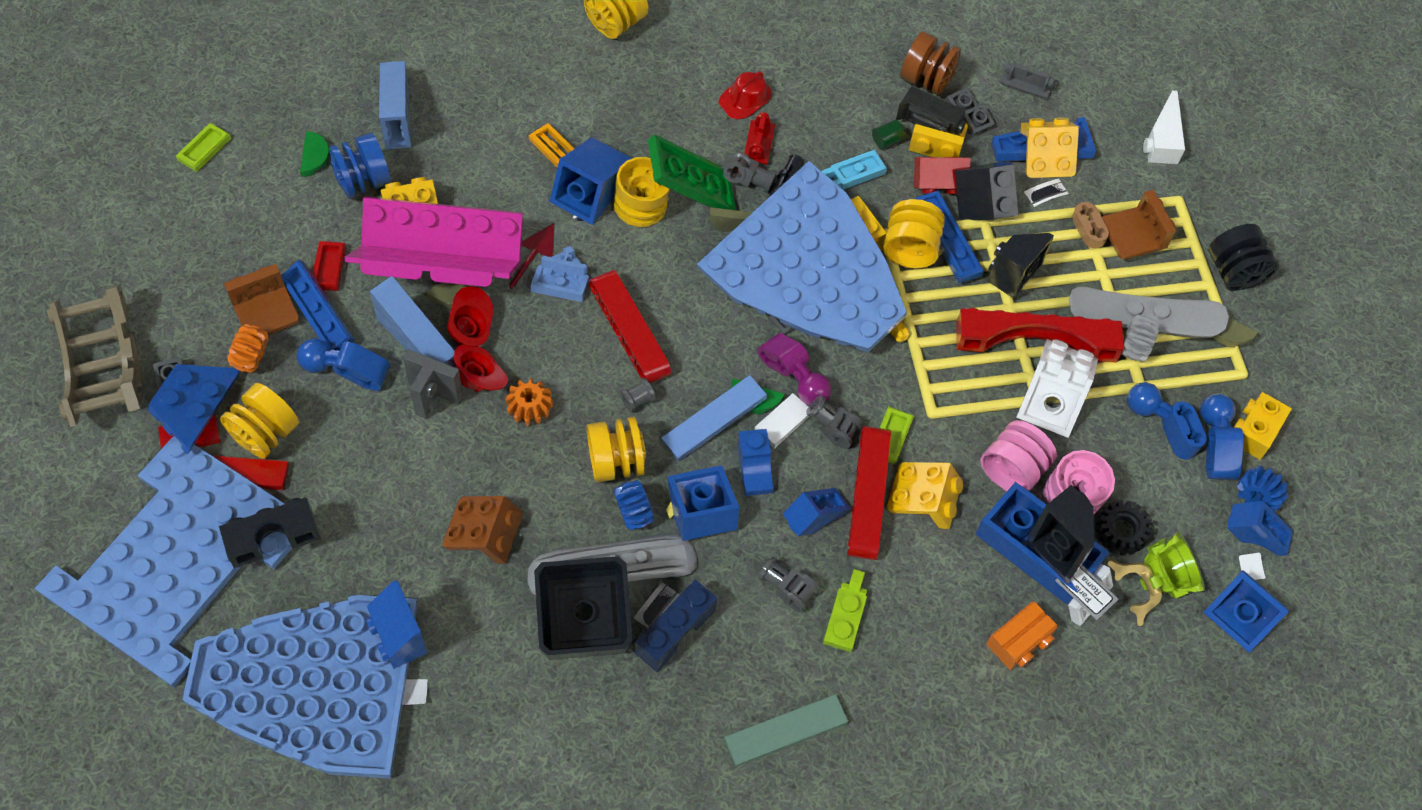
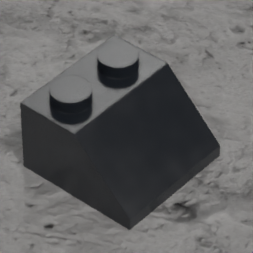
M1001 161L954 170L960 220H995L1019 215L1014 164Z
M1051 233L1013 235L1006 243L1002 241L994 252L996 258L988 268L991 271L988 282L1014 299L1042 266L1054 235Z

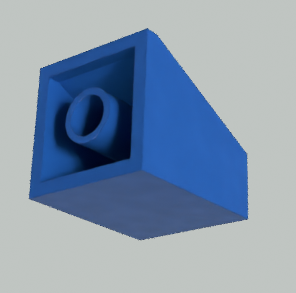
M593 137L589 138L559 159L549 202L593 225L614 199L616 177L620 166L633 158Z

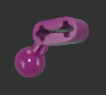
M779 333L757 348L759 358L769 368L785 377L793 374L799 382L798 396L807 406L819 395L825 397V402L830 399L832 386L829 379L823 374L812 373L806 366V363L810 360L809 355L802 344Z

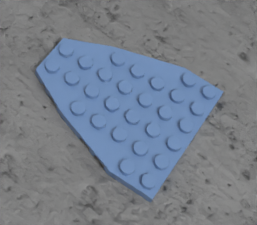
M810 161L697 263L698 269L734 302L740 305L744 303L751 306L763 315L767 313L780 319L781 323L810 336L830 338L836 340L838 344L852 345L856 349L870 352L907 314L887 261L849 196Z
M354 595L348 597V600L330 604L328 601L319 603L320 607L303 611L301 608L263 616L251 620L252 624L234 630L232 627L222 631L217 636H208L195 641L182 700L185 704L237 736L326 774L391 779L409 662L393 669L390 660L383 662L377 648V644L382 643L378 633L372 636L365 620L371 617L367 606L377 596ZM406 598L416 620L418 601L417 599Z

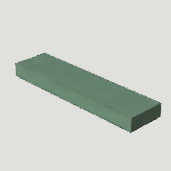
M835 694L725 736L724 742L733 764L737 768L848 724V720Z

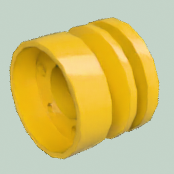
M584 0V8L591 23L610 39L619 37L622 32L627 31L631 25H635L648 14L647 0Z
M635 157L627 160L620 166L617 173L613 200L614 211L621 220L629 225L649 227L658 223L664 217L670 189L654 181L651 158Z
M916 199L903 200L895 204L890 211L888 231L886 232L883 246L884 254L895 264L907 268H924L934 264L939 256L940 238L943 234L945 217L941 209L930 202Z
M254 383L241 397L245 407L233 404L230 408L231 412H225L220 417V421L241 447L250 451L255 456L265 459L271 452L269 448L275 449L279 444L274 434L286 438L298 426L299 420L290 406L275 392L260 383Z
M635 417L627 418V431H624L621 419H616L615 433L609 432L605 421L586 425L590 459L596 483L614 480L615 467L621 466L625 478L630 477V464H633L636 476L644 475L645 445L642 432L637 425Z

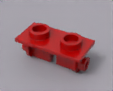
M761 112L756 117V120H751L744 151L750 159L761 164H768L775 124L770 123L771 119L765 112Z

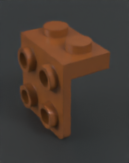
M1154 190L1144 192L1137 207L1107 214L1102 217L1108 228V238L1121 259H1128L1166 249L1176 232L1173 220L1169 218L1162 200L1158 198Z
M276 264L262 267L255 272L235 277L231 281L224 283L241 326L245 324L254 325L270 335L299 323V316Z
M505 496L461 497L443 540V546L447 550H480L495 563L506 564L521 523L523 512Z

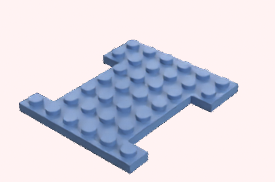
M175 436L168 441L137 475L142 482L157 491L156 495L84 575L77 581L55 565L34 588L41 595L173 688L189 671L191 663L188 657L173 648V646L241 568V566L234 568L227 558L219 526L226 524L233 518H245L254 515L263 508H275L284 505L283 502L198 446L194 445L189 454L185 453L181 449L182 444ZM280 532L271 533L261 543L264 559L260 561L273 570L292 549L285 534Z

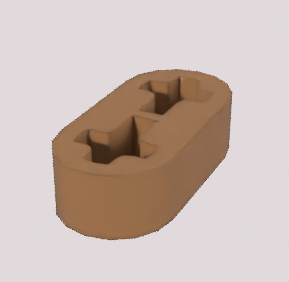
M1089 202L1079 203L1073 212V222L1083 242L1088 247L1100 248L1108 238V228L1095 205Z

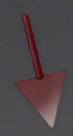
M554 223L522 241V246L532 250V252L510 283V289L515 287L537 253L547 257L553 256Z

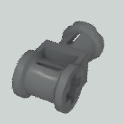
M743 152L732 154L723 170L724 177L729 182L741 183L745 186H749L752 183L764 188L766 193L769 192L777 172L774 170L769 172L758 167L759 162L750 159Z
M819 395L806 411V415L809 417L813 416L823 424L821 431L828 436L829 440L844 449L851 446V439L854 433L862 427V421L859 417L847 412L842 407L834 409L825 402V397Z
M774 557L768 560L758 575L761 581L765 579L777 588L776 595L798 613H802L810 597L820 591L819 585L811 577L800 573L794 568L790 572L777 563V559Z

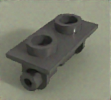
M1008 62L1001 84L1047 99L1054 82V77H1051L1050 73L1047 74L1035 69L1031 73L1028 72L1029 67L1017 64L1016 62H1013V64Z

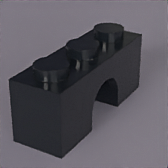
M307 497L288 500L284 505L275 508H263L254 515L245 518H233L226 524L219 526L227 558L234 568L264 559L261 543L271 533L280 532L285 534L292 549L321 539L315 516Z

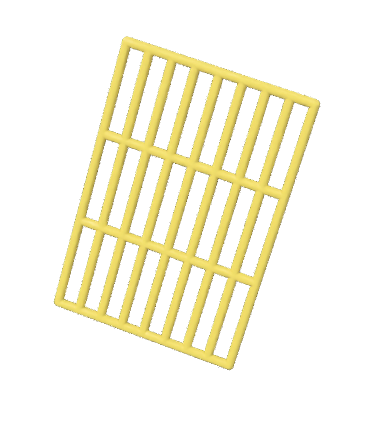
M1182 196L1162 197L1159 199L1162 200L1164 207H1176L1179 217L1170 219L1173 220L1175 228L1183 227L1187 238L1173 239L1166 249L1159 251L1191 248L1194 259L1107 269L1104 258L1118 256L1113 246L1096 249L1089 247L1086 250L1046 254L1042 265L1093 259L1096 271L1031 278L1021 289L1100 281L1104 291L1146 297L1206 291L1210 301L1222 304ZM1140 200L1095 205L1100 215L1111 214L1135 208ZM1076 207L1020 213L1017 216L995 220L966 219L956 222L961 230L981 228L984 239L967 242L972 251L987 249L990 261L979 262L984 272L990 271L988 268L996 258L994 252L1002 241L1006 243L1012 237L994 238L991 227L1072 218ZM1077 229L1043 232L1054 235L1052 242L1081 239ZM886 256L887 264L907 312L906 317L902 321L910 332L907 341L927 417L936 419L1020 408L1025 396L936 407L933 394L1027 383L1029 388L1035 373L1031 358L1041 357L1044 346L1027 348L1025 338L1014 339L1016 346L1014 350L924 360L921 348L956 344V333L918 338L915 325L956 321L961 309L912 315L909 303L1000 292L1003 304L975 308L987 311L1003 310L1005 312L1022 313L1070 307V296L1014 303L1012 297L991 283L906 293L903 281L952 276L954 274L949 265L900 271L899 265L889 260ZM1194 269L1199 270L1202 281L1114 291L1111 279ZM1123 330V340L1127 330ZM1157 334L1155 343L1190 338ZM1235 345V347L1227 346L1149 356L1143 362L1134 361L1125 356V360H1118L1117 363H1097L1095 374L1129 370L1133 383L1090 388L1085 399L1128 394L1134 385L1141 382L1154 384L1159 390L1242 380L1248 377V371L1238 345ZM1231 357L1235 370L1149 381H1144L1140 369ZM1012 360H1020L1023 370L1021 373L930 384L927 371ZM1054 396L1045 399L1046 404L1061 403Z

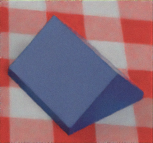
M1242 570L1204 613L1250 653L1290 610Z

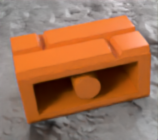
M1032 601L993 633L986 644L1009 670H1012L1016 665L1023 668L1034 658L1032 654L1034 650L1039 647L1043 651L1055 640L1052 635L1058 627L1044 613L1041 607Z

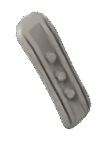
M1076 287L1072 289L1069 298L1070 310L1074 317L1082 316L1088 319L1108 318L1113 321H1122V330H1127L1132 318L1140 315L1150 317L1152 320L1159 322L1158 334L1188 338H1211L1219 335L1226 329L1229 319L1226 306L1210 300L1146 297L1089 287Z
M660 534L608 544L555 550L542 554L533 560L528 568V585L531 593L536 595L534 570L541 562L619 556L627 563L628 582L691 574L697 568V555L692 543L689 540L682 541L681 536L677 534Z

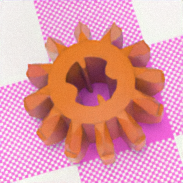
M245 324L240 327L231 342L227 357L229 365L236 367L235 369L242 372L252 373L255 371L268 347L269 337L267 332L254 325Z
M532 378L529 379L528 383H524L519 379L518 387L510 386V394L506 395L505 401L508 405L507 412L510 416L514 415L516 423L524 419L525 424L528 426L530 420L534 419L537 424H540L541 417L548 418L550 415L549 409L553 407V400L551 399V390L545 388L542 381L534 384Z

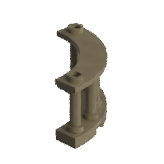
M121 284L109 286L105 290L106 294L100 299L64 308L61 306L60 299L49 303L50 308L47 309L50 323L56 326L65 375L64 395L59 408L62 418L68 420L70 427L77 425L80 413L118 403L127 405L129 412L138 410L142 406L143 394L142 392L137 393V387L143 386L141 366L134 333L128 334L126 326L130 315ZM106 308L108 311H112L115 322L111 326L112 328L73 338L70 337L66 318ZM111 339L119 340L120 351L117 352V355L76 365L73 349ZM116 366L122 368V374L117 379L79 388L78 376ZM115 390L118 391V392H115V393H111V394H107V395L99 396V397H96V398H92V399H88V400L81 401V399H84V398H88V397H92V396H96V395L108 393V392L115 391Z

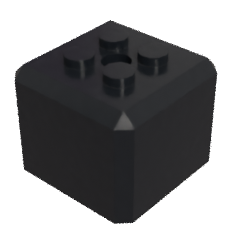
M619 556L541 562L534 570L539 649L549 660L625 654L632 646L627 563ZM581 604H588L592 607L593 614L588 620H580L575 614L576 608Z

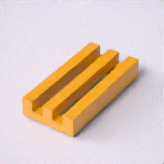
M547 123L531 133L529 140L558 168L559 158L538 136L560 158L565 156V154L554 141L544 134L545 132L549 133L568 153L575 148Z

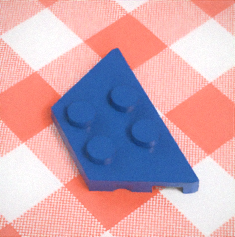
M176 364L149 403L148 411L156 420L163 424V428L170 436L174 435L182 444L181 449L189 454L234 385L240 370L226 367Z

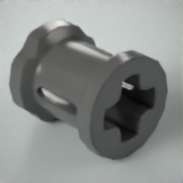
M645 378L640 380V384L628 390H620L622 402L629 412L635 411V407L647 401L653 402L656 400L654 390Z

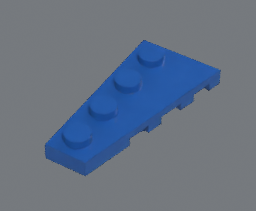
M1085 117L1077 118L1074 123L1079 126L1077 159L1094 158L1096 149ZM1021 131L993 136L991 145L996 161L1026 160L1027 137Z

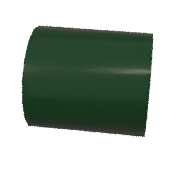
M892 120L872 130V137L878 148L882 150L905 139V131L898 120Z

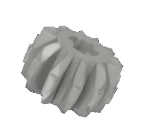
M1136 315L1133 317L1123 340L1124 350L1121 354L1134 361L1143 362L1147 360L1157 339L1160 327L1159 322L1147 316Z

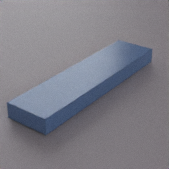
M749 375L661 438L662 442L679 462L766 400L767 394Z

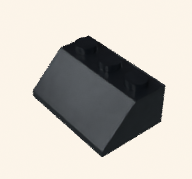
M1072 484L1045 506L1026 541L1067 584L1073 580L1094 547L1093 505L1089 502L1088 497L1083 492L1078 491Z

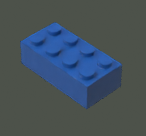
M1015 481L982 519L976 535L1068 605L1073 597L1055 580L1058 578L1077 593L1078 591L1072 582L1067 584L1026 543L1046 504ZM1094 541V547L1082 565L1093 575L1110 552Z

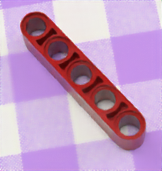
M612 270L589 279L591 292L593 295H597L595 296L596 301L604 315H608L606 317L616 336H620L618 339L628 357H632L630 360L640 378H645L649 383L671 375V368L666 356L617 272Z
M862 427L848 547H850L847 552L848 557L877 560L891 440V430Z

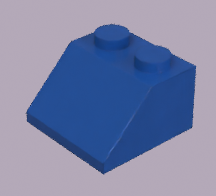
M722 465L667 476L674 520L682 541L738 530L739 505Z
M398 580L393 581L367 606L371 617L365 620L372 636L378 633L382 643L377 644V648L383 662L390 660L393 669L428 653L421 631Z

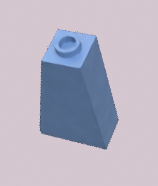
M405 61L380 63L379 119L386 149L411 147L409 88Z
M392 276L370 291L377 320L406 350L409 349L455 368L454 350Z

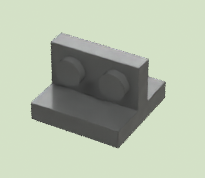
M408 349L403 357L408 382L411 385L410 392L416 415L426 419L430 411L434 412L437 409L440 397L459 405L464 396L459 369Z

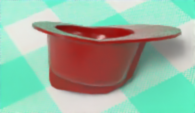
M761 71L757 73L744 72L736 78L732 86L723 92L718 103L730 118L745 119L770 100L772 93L770 87L766 85Z
M467 286L461 288L455 294L447 328L450 337L457 343V346L464 344L476 347L487 341L493 316V304L485 291L478 287Z
M463 344L454 351L455 368L459 369L461 384L464 387L477 392L483 389L500 390L508 384V377L488 351L482 347H472Z

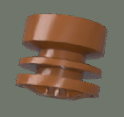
M922 31L908 51L901 69L900 78L913 85H917L925 77L923 89L929 91L933 86L932 93L940 96L955 75L961 55V48L953 46L950 50V43L945 42L937 50L938 38Z

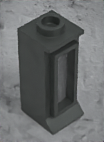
M911 86L899 104L896 120L905 119L914 124L960 136L966 124L963 121L966 110Z

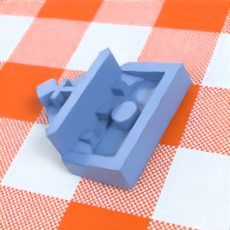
M571 246L563 248V252L555 256L541 257V265L537 267L531 282V292L583 302L589 282L587 266L578 260Z

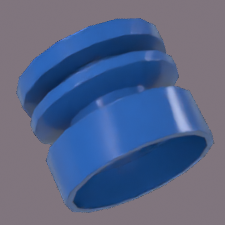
M373 133L356 137L355 145L357 150L352 151L346 141L342 142L344 155H341L337 145L329 147L334 175L339 186L345 191L349 199L356 197L353 186L355 184L360 194H365L364 181L366 180L369 181L375 190L391 183L384 155Z

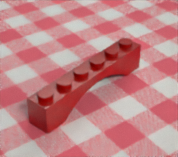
M967 308L960 310L956 321V350L984 352L990 347L1007 340L1039 338L1051 341L1060 340L1074 350L1082 349L1091 352L1095 358H1098V361L1117 363L1124 350L1122 321H1113L1108 318L1088 319L1082 316L1063 317L1055 314L1037 315L1029 312L1012 313L1003 310L987 311Z

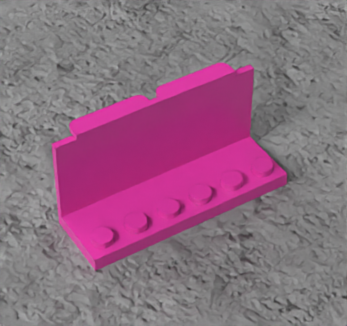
M364 197L361 246L345 256V262L360 263L361 271L367 275L419 279L423 271H430L431 279L436 282L486 287L492 283L493 277L509 279L520 266L524 213Z

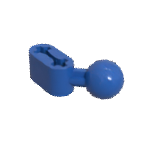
M318 338L309 339L299 346L296 356L299 365L305 371L318 373L324 371L328 366H333L332 369L336 374L365 389L373 391L381 389L390 368V363L386 359L353 342H344L340 351L331 350L330 346L323 340Z
M1148 382L1137 383L1129 390L1127 403L1135 414L1140 416L1156 414L1163 418V429L1176 456L1189 460L1206 443V433L1192 405L1179 401L1174 406H1171L1162 400L1160 390L1154 384Z
M1221 393L1209 395L1203 400L1200 407L1201 417L1208 425L1212 426L1209 429L1207 438L1206 473L1208 479L1238 480L1242 469L1243 431L1241 428L1231 427L1230 422L1235 417L1236 406L1229 396Z

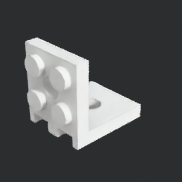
M1047 339L1016 418L1069 438L1092 385L1098 358H1095L1089 351L1082 349L1077 351L1069 348L1063 341ZM1050 396L1057 397L1061 405L1051 408L1046 404L1045 399Z

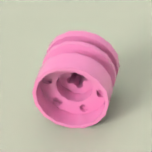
M1015 420L1006 426L1005 430L1000 433L997 441L993 442L982 454L980 461L986 475L1005 491H1008L1016 481L1030 492L1039 481L1040 475L1045 474L1048 468L1055 462L1057 452L1052 441L1044 432L1030 423Z
M1086 450L1072 451L1061 459L1045 482L1043 494L1046 505L1072 484L1078 491L1083 492L1088 497L1089 502L1093 505L1095 515L1114 491L1115 477L1112 468L1104 458L1094 452Z

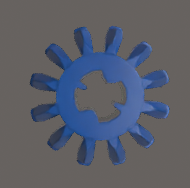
M1262 465L1257 468L1251 467L1238 482V497L1245 499L1244 503L1264 501L1275 512L1280 509L1288 497L1287 486L1289 483L1282 481V474L1276 475L1273 473L1272 468L1265 470Z
M638 480L628 481L615 488V499L628 529H640L653 522V512L641 482Z

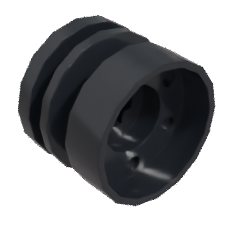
M1244 224L1229 229L1216 237L1208 248L1209 254L1215 266L1220 269V276L1229 291L1234 292L1258 286L1271 278L1279 268L1271 248L1266 247L1267 240L1262 230L1256 224Z

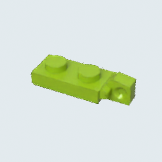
M854 569L850 583L842 582L836 596L823 644L852 652L867 599V589L861 588L865 572Z

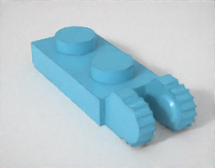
M872 150L831 165L830 168L821 172L830 179L834 178L833 182L844 190L886 174L887 168L877 152Z

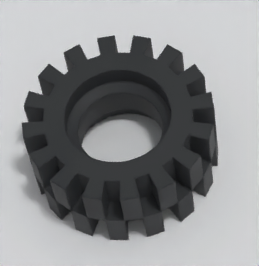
M1123 500L1117 501L1116 504L1114 502L1109 504L1096 523L1098 524L1096 532H1099L1098 540L1105 541L1102 545L1105 549L1111 546L1110 552L1114 554L1117 550L1120 551V555L1124 556L1127 552H1129V555L1134 554L1136 550L1139 551L1144 546L1152 532V528H1150L1152 524L1151 519L1145 520L1148 513L1146 511L1140 513L1141 506L1138 504L1135 508L1131 507V501H1127L1125 505H1123ZM1116 520L1129 522L1134 530L1133 535L1127 537L1119 534L1114 529L1113 523Z

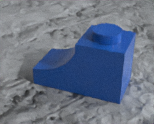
M767 429L739 431L737 449L745 496L773 493L771 450Z
M836 488L803 492L783 515L788 521L791 530L798 536L816 533L831 521L844 517L852 509Z
M1264 501L1233 504L1227 529L1242 543L1262 546L1278 556L1288 555L1293 531Z

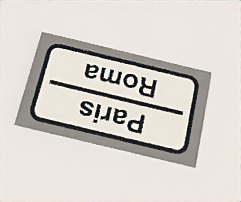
M1083 565L1071 581L1077 589V593L1058 578L1055 580L1096 620L1119 600Z

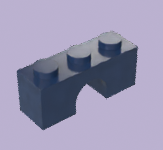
M695 579L635 641V654L654 671L658 672L677 652L680 642L693 628L697 631L716 611L718 598Z

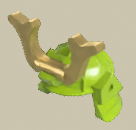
M1176 531L1168 541L1165 537L1147 548L1149 553L1144 559V563L1123 564L1114 559L1108 560V565L1115 571V580H1121L1128 573H1137L1142 577L1139 581L1143 589L1149 591L1150 599L1142 604H1132L1130 610L1137 616L1138 626L1143 625L1145 615L1159 604L1162 592L1169 593L1172 598H1178L1188 594L1189 591L1205 590L1203 577L1196 559L1179 531Z

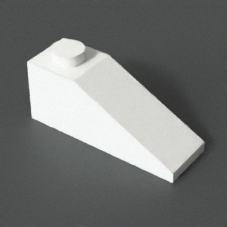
M1172 90L1149 137L1144 140L1143 151L1148 154V162L1178 164L1185 151L1177 91Z

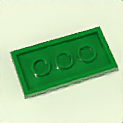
M656 134L648 139L653 177L656 183L710 208L736 210L731 182L724 177L723 167Z

